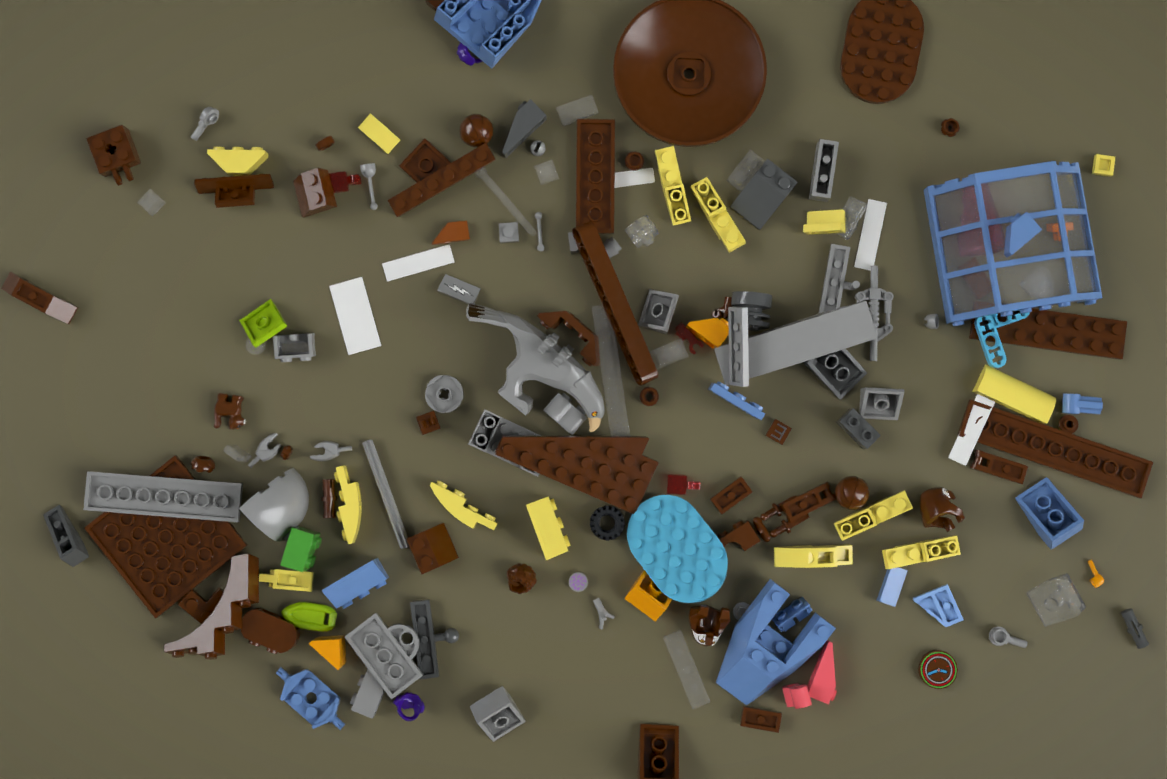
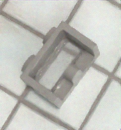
M315 333L273 336L275 359H280L281 362H292V358H300V361H309L311 357L316 356Z

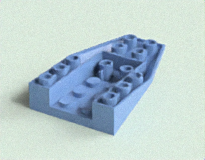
M445 0L437 7L434 20L492 69L531 25L542 0Z

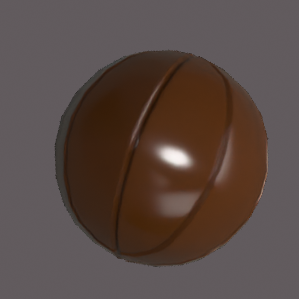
M481 114L467 116L460 125L461 139L467 145L474 148L484 143H489L493 136L491 121Z
M847 476L837 484L835 497L843 508L857 510L868 501L869 488L863 479L857 476Z

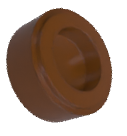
M328 136L316 143L315 146L318 151H323L332 146L335 141L332 136Z

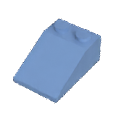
M1047 477L1015 497L1038 535L1051 550L1083 529L1084 519Z

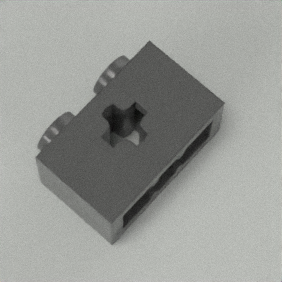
M854 408L849 409L836 422L862 449H868L881 436Z

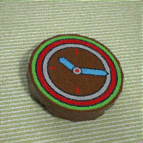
M933 650L921 658L918 672L923 683L934 689L947 688L953 684L958 673L957 663L953 656L945 651Z

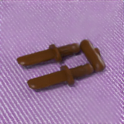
M792 496L778 505L773 503V508L761 514L760 517L753 519L756 530L764 542H769L771 537L775 538L785 531L789 534L791 528L810 518L806 514L792 522L782 520L781 526L770 531V534L768 533L762 520L766 521L767 518L769 519L776 514L778 517L781 516L783 511L781 504L797 496Z

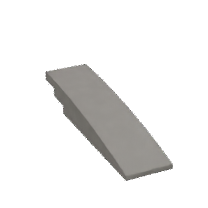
M864 300L849 306L822 312L748 337L749 379L878 338L867 301ZM728 343L714 348L725 385H730Z

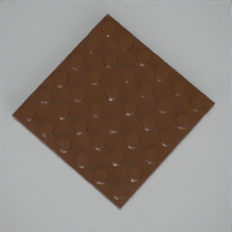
M177 455L173 456L150 475L196 480ZM103 512L84 528L155 619L228 562L232 556H235L248 546L233 525L226 521Z

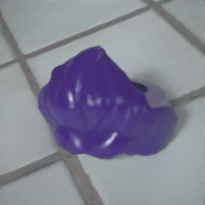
M460 42L457 47V55L460 61L470 66L474 63L482 62L480 58H473L468 48Z
M405 692L403 695L397 696L393 702L397 707L399 716L406 721L415 720L419 713H423L425 710L423 701L414 693ZM401 708H413L414 715L412 717L405 716Z

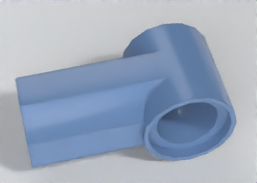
M1063 394L1062 413L1101 414L1103 408L1102 398L1084 397L1080 394Z

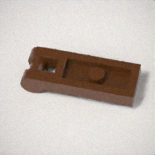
M975 450L974 463L971 462V469L1023 484L1028 469L1027 465ZM983 458L988 460L986 466L981 465Z
M827 481L781 504L788 521L792 522L836 500L835 494H832L829 489L831 487L829 482ZM821 491L825 496V498L821 499L819 495V492Z

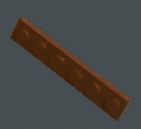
M484 143L390 198L388 202L395 215L400 217L494 162L496 159L488 144Z

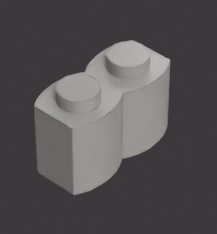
M558 393L543 411L570 435H573L587 419L585 416L586 412L579 405L574 407L570 403L572 399L565 393L562 395Z

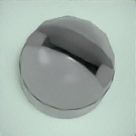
M540 140L534 141L530 146L531 153L534 156H542L546 150L545 144ZM538 143L541 144L540 147H539V149H538V152H535V148L537 147V144H538Z
M928 314L925 316L924 320H927V323L924 325L928 329H938V314Z

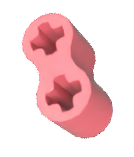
M795 683L782 687L787 707L799 709L812 705L807 685Z

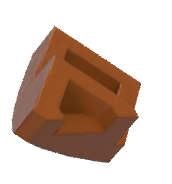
M467 220L447 223L432 241V245L468 241L470 237Z

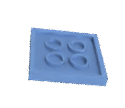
M721 382L711 383L708 388L711 392L756 419H763L765 415L762 412L763 407L751 401L750 403L745 402L746 397L738 392L730 393L728 391L729 387Z

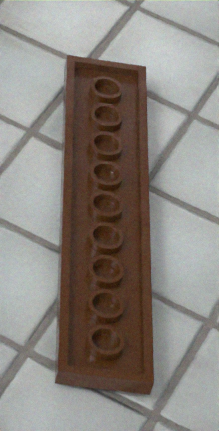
M969 400L958 435L961 437L966 435L964 431L973 405L988 410L992 407ZM994 407L977 443L1137 498H1142L1153 465L1152 461Z

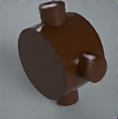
M285 446L280 456L283 460H288L293 452L291 446Z

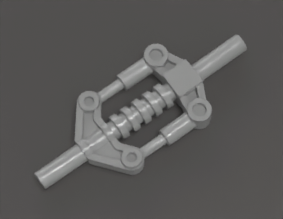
M876 265L871 266L870 288L855 294L857 303L870 300L869 310L878 337L868 341L870 342V361H877V343L893 330V326L890 324V314L892 312L894 295L892 292H886L878 288V266ZM878 300L884 301V314H886V324L881 328H878Z

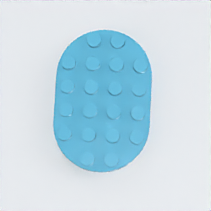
M673 495L654 496L638 506L637 511L632 514L628 523V545L634 557L660 591L667 597L682 603H698L713 596L726 579L728 557L723 544L697 510L686 500Z

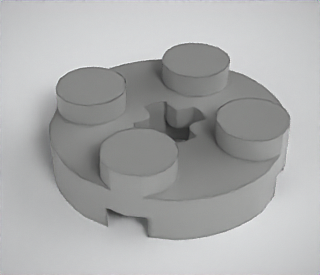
M439 375L431 379L425 391V399L429 407L440 413L455 411L461 405L464 398L463 387L460 382L448 375ZM440 390H449L450 393H448L447 399L439 397L441 395Z

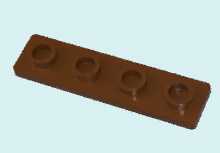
M271 174L224 176L194 180L199 194L215 193L216 208L255 205V190L274 188Z

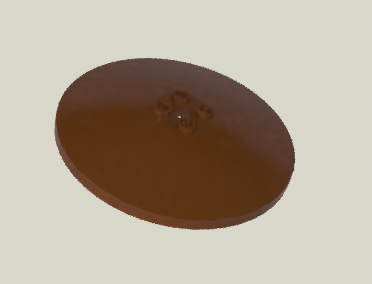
M659 0L638 13L625 28L616 48L613 76L617 96L623 109L633 123L642 131L667 144L682 147H698L713 144L727 138L749 120L755 112L764 92L767 62L762 42L756 30L748 19L731 5L722 0ZM686 70H692L694 77L687 79L683 73Z

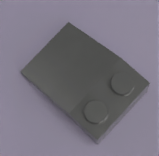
M767 159L730 208L760 230L798 182Z
M847 349L803 362L840 400L867 374Z

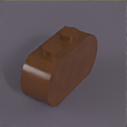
M255 608L247 612L242 618L241 633L243 637L248 639L249 643L259 647L262 645L267 647L266 650L273 654L278 652L284 653L292 649L299 641V628L295 627L292 622L286 621L282 616L264 608Z

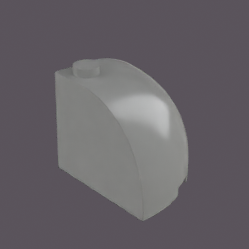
M295 468L285 471L284 477H276L267 484L270 488L258 491L239 508L259 530L277 542L288 540L291 528L299 526L308 510V489L305 481Z

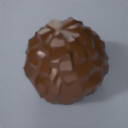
M518 563L509 568L506 573L509 580V590L518 594L529 592L537 582L536 573L527 564L521 565V563Z

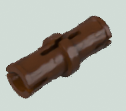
M322 479L323 496L321 501H323V518H336L335 501L337 496H335V479Z

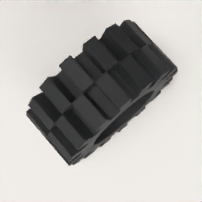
M613 506L597 508L590 518L591 530L601 540L609 541L616 539L624 529V517ZM605 515L613 517L615 525L611 530H603L600 527V519Z

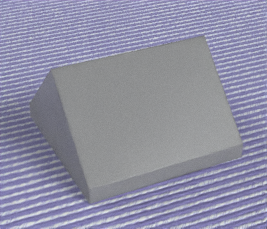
M649 289L638 325L667 334L679 295Z
M861 388L859 414L864 419L898 420L904 389Z

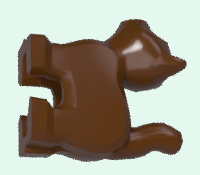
M218 394V400L214 407V428L217 429L221 426V416H230L229 429H239L245 425V419L241 416V403L244 397L232 395V401L228 402V394Z

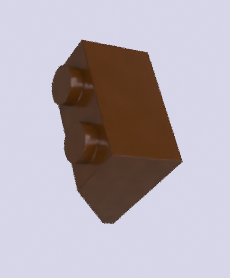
M315 168L301 173L293 181L303 218L337 207L328 170Z
M444 523L406 539L421 574L459 558Z

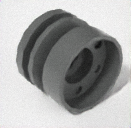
M748 291L732 292V306L748 307L749 331L770 328V323L761 320H769L771 317L768 314L762 313V310L771 309L772 295Z

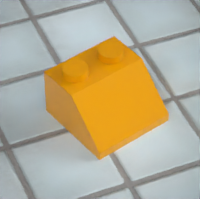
M712 318L692 321L688 323L685 329L714 350V348L721 346L729 335V322L723 318L720 320Z
M645 570L624 598L655 622L672 601L671 598L660 591Z

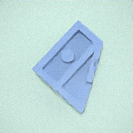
M948 584L913 597L915 603L919 604L945 627L964 620Z

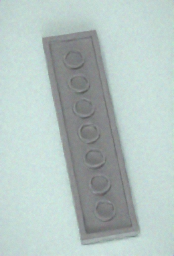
M87 471L83 510L240 522L241 510L239 508L242 503L243 483Z

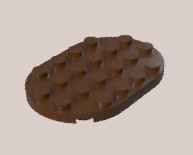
M861 0L849 17L840 60V73L843 82H845L850 92L864 102L884 104L894 101L903 95L914 81L924 35V22L918 7L911 0Z

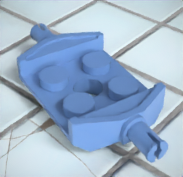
M282 667L278 669L276 674L285 682L280 698L281 701L284 700L312 725L313 729L328 722H332L339 730L343 728L345 723L336 717L341 698L309 669L294 675H289ZM310 692L315 693L317 696V700L314 703H310L307 700V694Z

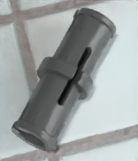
M1129 608L1122 611L1121 615L1128 627L1127 632L1132 635L1137 648L1141 649L1148 646L1149 642L1142 631L1143 626L1138 622L1133 609Z

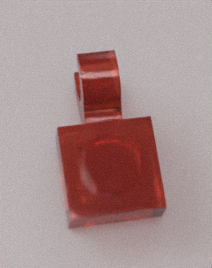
M346 171L329 173L334 193L348 192L350 185L362 184L359 174L347 177Z
M682 322L675 328L677 331L675 333L682 342L686 340L689 343L691 354H696L693 350V345L697 344L701 348L704 346Z
M668 475L667 494L686 495V489L700 490V482L687 481V476Z

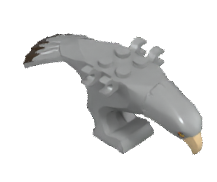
M469 303L466 309V317L469 321L497 325L509 329L513 334L517 356L506 368V381L498 390V393L526 416L533 408V399L531 396L523 393L522 385L525 381L537 380L572 395L587 414L590 432L595 431L600 426L601 418L604 416L605 411L603 396L591 372L586 371L571 356L574 350L573 347L568 344L567 347L561 348L556 344L559 339L557 334L553 332L552 335L548 334L547 336L517 315Z

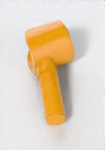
M1089 560L1088 564L1094 575L1090 582L1097 588L1104 583V578L1098 574L1093 561Z

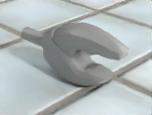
M277 433L267 436L260 442L255 452L257 457L248 464L250 468L260 459L263 462L268 461L279 452L281 444L276 445L271 450L268 448V444L278 436Z
M322 441L316 444L314 448L323 447L325 453L323 455H312L310 459L329 461L339 456L340 452L352 451V446L339 447V444L336 442Z

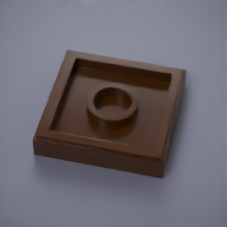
M424 138L399 167L418 183L451 162Z

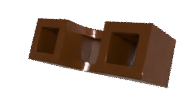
M742 520L732 525L734 529L728 533L724 530L717 535L724 547L730 542H736L743 551L760 542L748 521L743 522Z

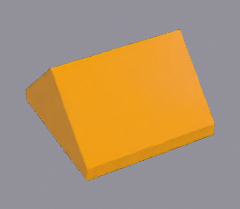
M345 635L319 636L309 643L337 670L345 665Z

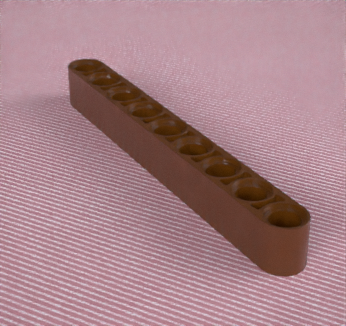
M589 221L573 228L574 240L636 383L642 386L657 379L658 371L595 224Z

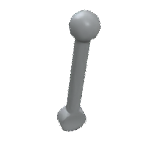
M536 212L535 218L537 219L539 242L537 250L542 252L545 249L542 244V213Z

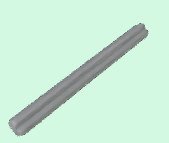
M373 440L364 441L362 444L401 549L409 547L406 540L408 536Z

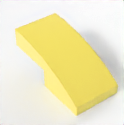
M371 113L358 126V129L387 154L400 141L394 133Z

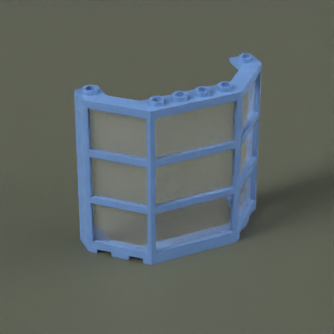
M1056 161L974 173L968 175L969 177L962 178V181L956 178L945 181L944 184L931 185L924 189L946 324L952 323L953 326L964 325V321L999 313L1001 317L1013 315L1012 311L1020 310V314L1032 312V308L1039 307V311L1052 309L1051 305L1058 304L1059 308L1071 306L1070 302H1084L1085 305L1096 304V300L1102 299L1078 162L1072 164L1069 162H1059V165H1057ZM1028 212L1042 230L1013 255L1006 258L1004 249L1006 227L1011 224L1009 220L1017 213L1022 215Z

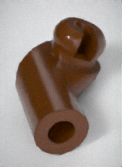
M725 297L723 307L712 312L713 318H718L719 320L721 318H728V307H733L731 305L732 297Z

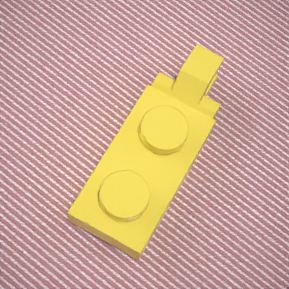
M270 569V574H259V582H269V587H273V589L312 592L314 572Z

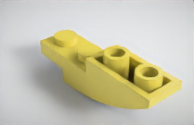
M674 146L655 150L660 180L672 225L690 222L691 216Z
M705 177L691 185L690 187L701 209L728 252L730 253L746 244L744 237L730 217L726 206L709 179Z
M346 465L336 467L337 472H334L335 480L341 486V491H339L341 501H345V505L338 507L337 517L344 527V530H342L344 541L352 544L355 543L361 522V492L358 482H350Z
M439 480L437 483L431 482L430 487L435 496L455 518L473 529L477 522L492 530L496 529L498 522L495 521L496 517L488 513L482 515L478 513V508L470 504L467 507L464 506L467 498L464 497L465 493L457 489L451 491L447 489V484Z
M904 490L864 507L838 520L834 525L843 541L875 527L881 522L911 510L913 506Z
M957 536L925 540L882 550L885 569L961 555Z
M850 544L774 547L775 567L818 568L853 564V549Z

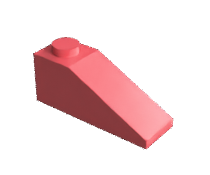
M829 640L823 645L807 685L811 698L828 705L830 700H834L837 690H835L833 643Z

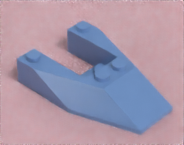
M769 579L736 623L716 680L719 686L745 705L757 699L800 668L825 644L836 629L816 612L793 643L771 628L768 623L790 595L771 579Z

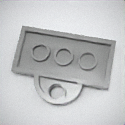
M376 612L345 636V639L391 700L423 676V673L412 660L417 654L420 644L419 637L412 627L405 624H395L388 628ZM408 632L413 636L411 643H405L402 640L404 633Z

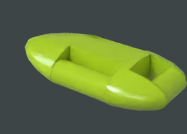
M297 602L288 605L281 611L283 618L288 622H292L299 629L325 632L332 630L336 625L337 612L328 605ZM326 613L329 614L328 624H324Z

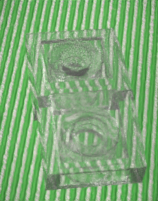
M850 196L843 207V210H845V233L833 234L849 240L858 227L859 219L867 209V203Z

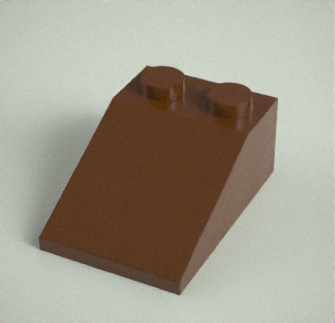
M640 724L637 779H679V726Z

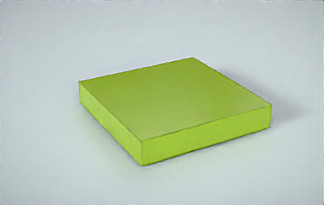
M271 299L239 320L255 348L287 327Z

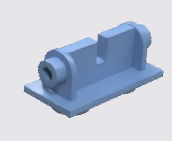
M802 596L794 600L784 610L777 612L772 620L780 632H786L796 625L793 618L796 617L800 622L810 615V612L813 610Z

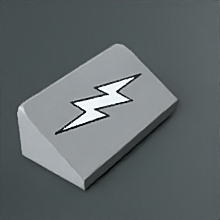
M445 274L437 291L464 303L475 304L481 289Z

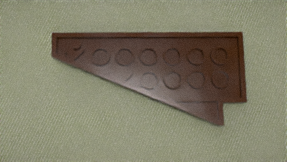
M502 436L495 451L497 456L632 514L637 511L659 463L652 458L642 455L649 441V438L646 436Z

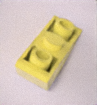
M213 147V150L207 149V154L230 176L251 175L269 157V154L261 147H252L251 150H244L243 147H232V150H225L224 147Z

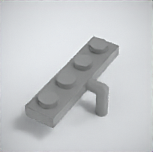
M836 244L830 245L818 314L840 308L843 289L855 290L860 286L858 281H853L852 283L845 281L850 247Z

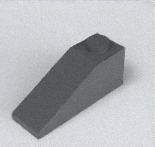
M531 99L528 102H522L517 108L518 111L502 151L505 158L547 120L546 114Z
M61 505L56 506L43 515L62 561L74 567L89 557L83 540Z

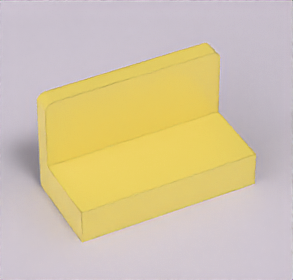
M845 210L807 212V224L803 225V232L807 235L845 233Z

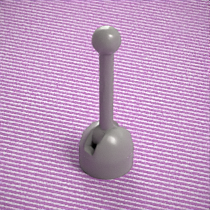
M375 163L360 165L362 175L368 178L371 197L370 208L376 210L378 205L375 203L371 178L376 172Z

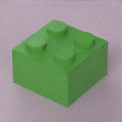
M300 526L291 528L280 566L300 572L310 570V567L313 568L316 561L314 553L316 549H319L322 538H320L321 533Z

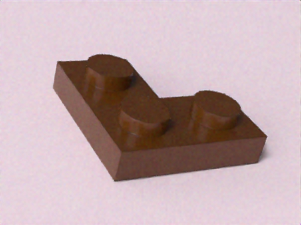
M219 587L206 601L191 589L178 602V605L202 625L216 608L224 590Z

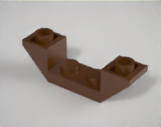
M13 272L9 273L1 288L11 296L67 324H70L78 309L73 304L42 290Z
M556 311L539 313L537 315L541 319L540 324L546 329H556L563 320H565L563 323L569 329H576L579 332L578 336L584 342L589 341L580 352L583 356L582 360L590 367L592 365L599 366L598 336L571 312Z

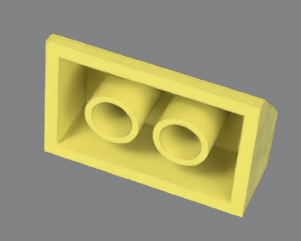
M548 496L526 504L545 559L548 560L567 552L568 546L571 545L568 536H563L561 528H564L561 517L557 518L554 510H557L554 499L550 500Z

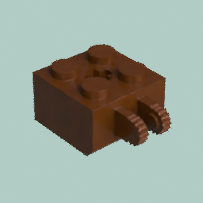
M119 125L86 138L99 174L104 177L113 175L118 186L122 185L120 171L124 170L128 181L134 180L130 168L141 164V160L128 128Z

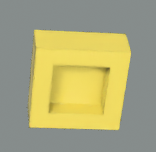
M1100 154L1094 155L1092 174L1113 176L1115 157Z

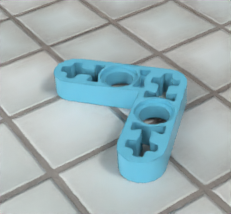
M1030 312L1023 313L1022 316L1020 313L1007 316L1005 322H1000L997 319L998 314L975 319V329L990 367L1000 368L1005 365L1007 360L996 328L1025 319ZM982 318L988 321V324H986L987 331L991 329L992 332L983 335L982 332H985L986 329L984 326H980ZM987 336L994 337V346L990 347L986 344ZM998 347V351H995L997 357H1001V360L998 361L999 364L992 361L995 358L994 352L989 353L988 350Z

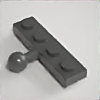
M430 599L410 602L413 629L416 631L420 643L416 654L418 668L423 673V676L419 679L439 677L435 642L446 641L451 644L455 643L459 639V632L455 628H449L444 633L434 634Z

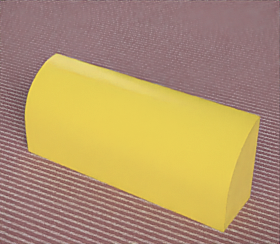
M986 364L972 391L1041 424L1048 423L1056 404V397Z

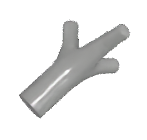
M600 598L593 600V603L599 615V629H603L604 621L607 620L606 617L614 619L615 616L608 613Z

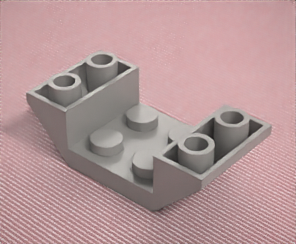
M484 409L468 445L538 477L539 473L497 456L495 451L502 436L541 435Z

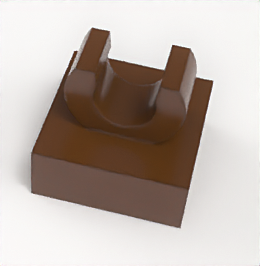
M435 411L416 417L422 435L441 429Z

